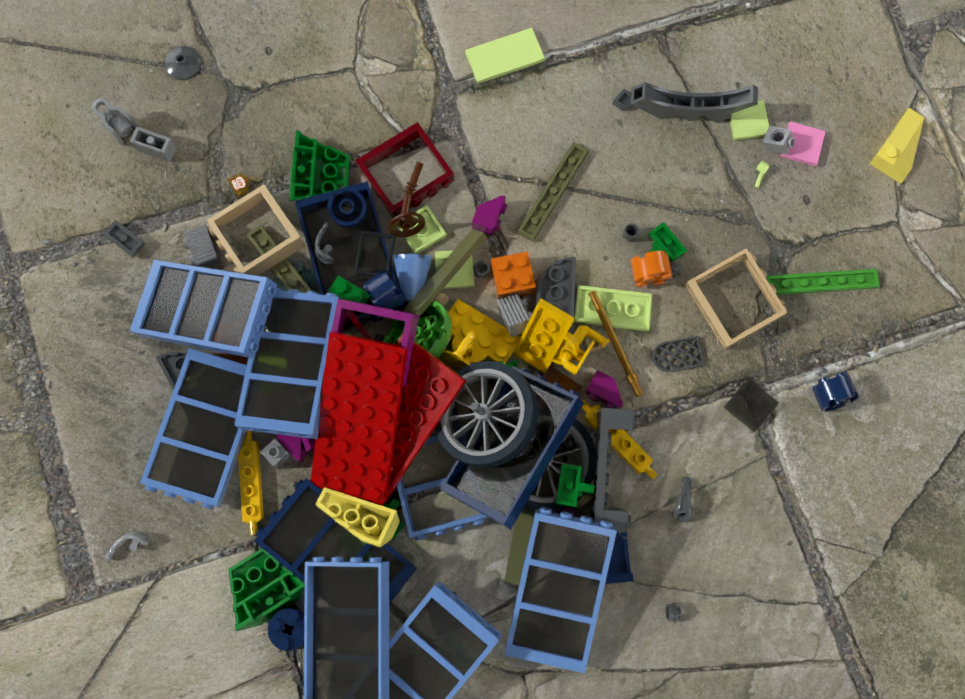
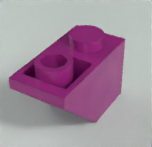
M502 195L478 205L472 220V229L493 236L494 231L499 230L501 224L499 218L501 214H505L508 206L505 203L506 196Z
M597 370L585 394L594 402L601 401L605 404L606 408L621 409L623 403L615 379Z
M277 434V441L298 462H303L304 457H307V451L301 437Z

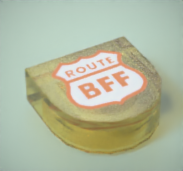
M238 174L228 179L236 196L244 194L250 188V181L243 174Z

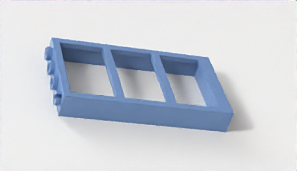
M454 406V409H453V414H454V416H457V415H456V406ZM456 421L457 429L460 430L463 426L460 421ZM464 434L460 437L461 443L464 446H466L467 439L466 435ZM437 435L429 437L424 446L440 442ZM469 466V472L465 473L462 480L471 478L475 497L483 501L474 466ZM446 478L409 488H404L403 480L401 479L397 485L410 539L415 538V541L426 539V535L434 533V536L445 534V530L453 528L454 531L464 529L465 524L472 523L473 526L482 524L484 519H487V516L480 513L415 531L406 495L442 486Z

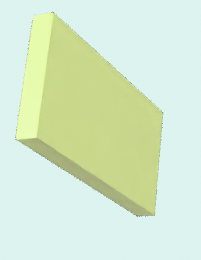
M532 28L465 50L477 84L545 61Z
M577 285L574 323L603 326L588 294L596 291L613 328L649 332L653 294Z

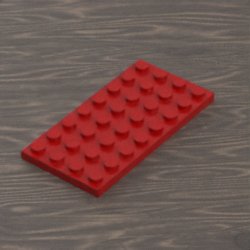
M329 332L320 402L319 433L315 441L310 480L318 488L324 489L325 487L381 505L386 503L408 348L339 332Z
M403 334L396 343L397 346H401ZM415 341L406 386L402 387L386 501L467 381Z

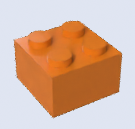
M528 251L491 258L490 265L499 300L516 293L519 296L535 293L536 285Z

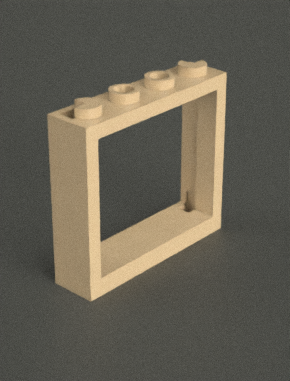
M264 184L206 220L210 225L208 230L213 238L217 236L219 239L216 243L220 249L227 251L225 257L231 265L233 263L236 265V268H234L236 273L259 276L305 246L300 235ZM266 201L290 238L246 266H243L219 229L261 202Z
M747 248L687 281L685 285L724 350L787 314L784 301L778 299L774 285L768 283L763 268L758 267L755 255L753 256ZM743 261L776 314L731 339L698 285L736 263Z

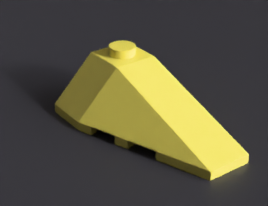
M908 108L870 164L901 184L912 169L924 117Z
M325 487L316 502L318 508L359 540L380 548L392 539L400 523L396 510Z

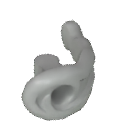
M127 533L111 546L104 559L106 561L111 560L119 545L127 539H132V543L129 545L131 551L138 549L141 544L147 546L149 539L143 533Z

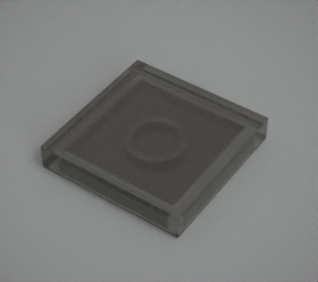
M748 378L724 408L752 432H755L779 402Z

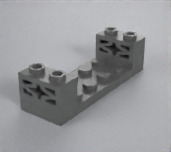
M598 408L595 447L597 465L593 485L595 486L594 493L592 494L591 518L601 523V520L612 522L613 526H616L617 532H627V527L631 526V515H628V511L623 508L604 507L608 503V493L605 492V485H609V473L606 472V465H610L611 458L607 448L608 445H611L612 433H609V429L633 430V426L637 425V414H634V410Z

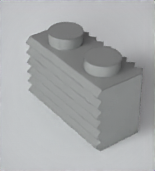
M136 127L130 139V142L137 151L150 154L161 160L164 159V161L167 160L168 162L171 161L176 150V144L172 138L140 127Z
M206 224L184 232L186 238L183 239L185 247L191 251L189 259L193 266L206 268L221 262Z
M517 293L501 300L498 299V310L510 337L522 334L532 315L531 311L527 312L528 307L525 299H521Z

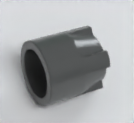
M632 223L626 225L622 237L629 242H633L639 234L638 226ZM632 232L633 236H630L627 233Z

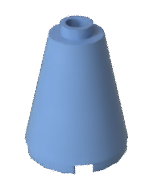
M419 254L394 255L399 288L407 300L406 305L426 284L432 256L424 255V257H420Z

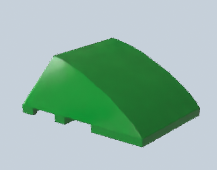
M296 130L289 179L290 201L305 199L348 187L350 156L331 146L327 147L317 142L316 139H311Z
M263 548L228 569L230 588L233 594V612L235 613L236 620L235 631L264 624L277 612L295 604L305 591V584Z

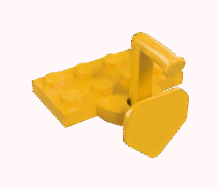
M541 298L513 355L543 373H546L551 363L554 362L562 365L567 371L576 376L594 346L595 341L601 345V348H604L608 345L610 339H606L598 332L584 325L579 326L572 335L568 331L575 318ZM587 336L594 341L591 342L585 352L579 346ZM574 360H575V361H577L579 364H578V365H575V364H573L572 362H574Z
M458 299L448 312L452 321L451 338L453 341L451 351L444 350L440 356V361L455 372L467 365L483 362L486 359L498 363L503 361L506 364L512 356L521 336L510 337L506 327Z

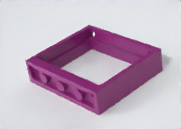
M337 299L332 331L343 333L347 309L406 321L401 347L408 348L403 386H406L419 315Z

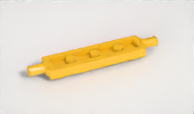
M583 399L584 405L582 409L586 412L583 419L597 431L598 408L602 407L599 404L591 407ZM609 429V433H612L610 446L637 474L645 472L653 480L658 475L650 467L653 459L624 430Z
M247 431L238 455L242 522L250 523V535H256L258 532V522L264 520L259 442L252 440V431Z

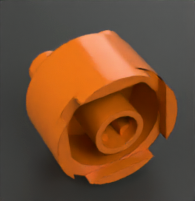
M665 251L647 252L640 259L638 255L630 260L637 288L646 287L652 283L654 286L663 285L665 280L672 278L668 253H665Z

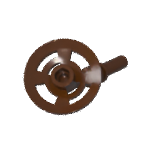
M418 161L415 164L410 181L407 182L408 185L405 186L401 214L393 218L388 224L390 234L396 237L413 236L419 233L426 224L425 218L421 214L409 213L412 195H415V187L418 186L417 181L424 165ZM398 226L399 228H402L403 230H402V231H399V230L394 229V227Z

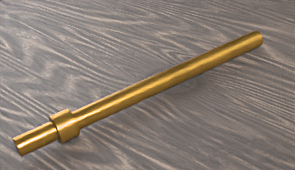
M596 291L588 293L627 377L625 378L628 384H631L636 397L644 395L637 381L639 378L633 372Z

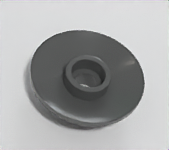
M179 46L172 49L165 59V68L168 74L178 80L192 78L201 67V58L198 52L188 46Z

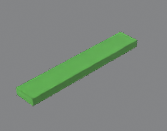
M877 269L770 275L766 277L768 283L774 285L777 291L776 295L878 289L880 287Z

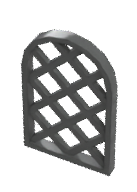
M698 336L663 342L652 353L654 365L663 372H675L705 365ZM694 339L691 344L686 341ZM680 341H681V343L679 344V346H676L675 344H673V343H675V342H680ZM695 341H697V346H698V348H696L695 346H693V344L695 343ZM683 342L689 346L686 352L680 348ZM664 344H668L665 349L661 347ZM670 345L676 348L673 354L667 351ZM657 348L663 351L661 356L655 354ZM691 348L697 351L694 357L688 353ZM678 350L684 353L681 359L675 356ZM665 353L671 356L668 362L662 358ZM698 354L700 355L701 361H699L698 359H696V357L698 356ZM686 355L692 359L690 364L683 361ZM673 358L679 361L676 367L670 364ZM660 360L666 364L664 368L658 365ZM694 361L699 363L698 365H692ZM681 363L684 364L685 366H687V367L678 368ZM668 365L673 368L671 370H666Z

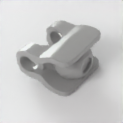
M97 99L92 104L94 113L101 119L103 125L119 144H124L120 137L127 136L132 128L135 130L138 127L128 113L120 107L113 106L106 99ZM101 105H106L107 110L102 113L98 111V108Z

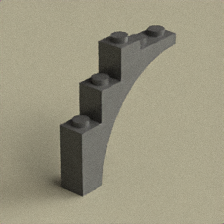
M644 82L632 87L631 105L659 119L676 114L688 121L704 116L718 123L732 118V113L758 105V87L751 85L725 92L688 93L668 90Z

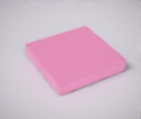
M789 122L787 129L791 130L795 143L790 148L788 154L781 153L780 157L816 166L826 131Z

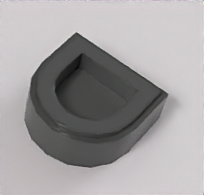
M623 89L612 104L622 111L630 110L633 107L631 105V93Z

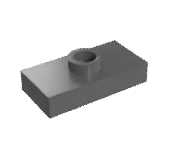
M117 220L103 233L132 258L145 245L141 239Z

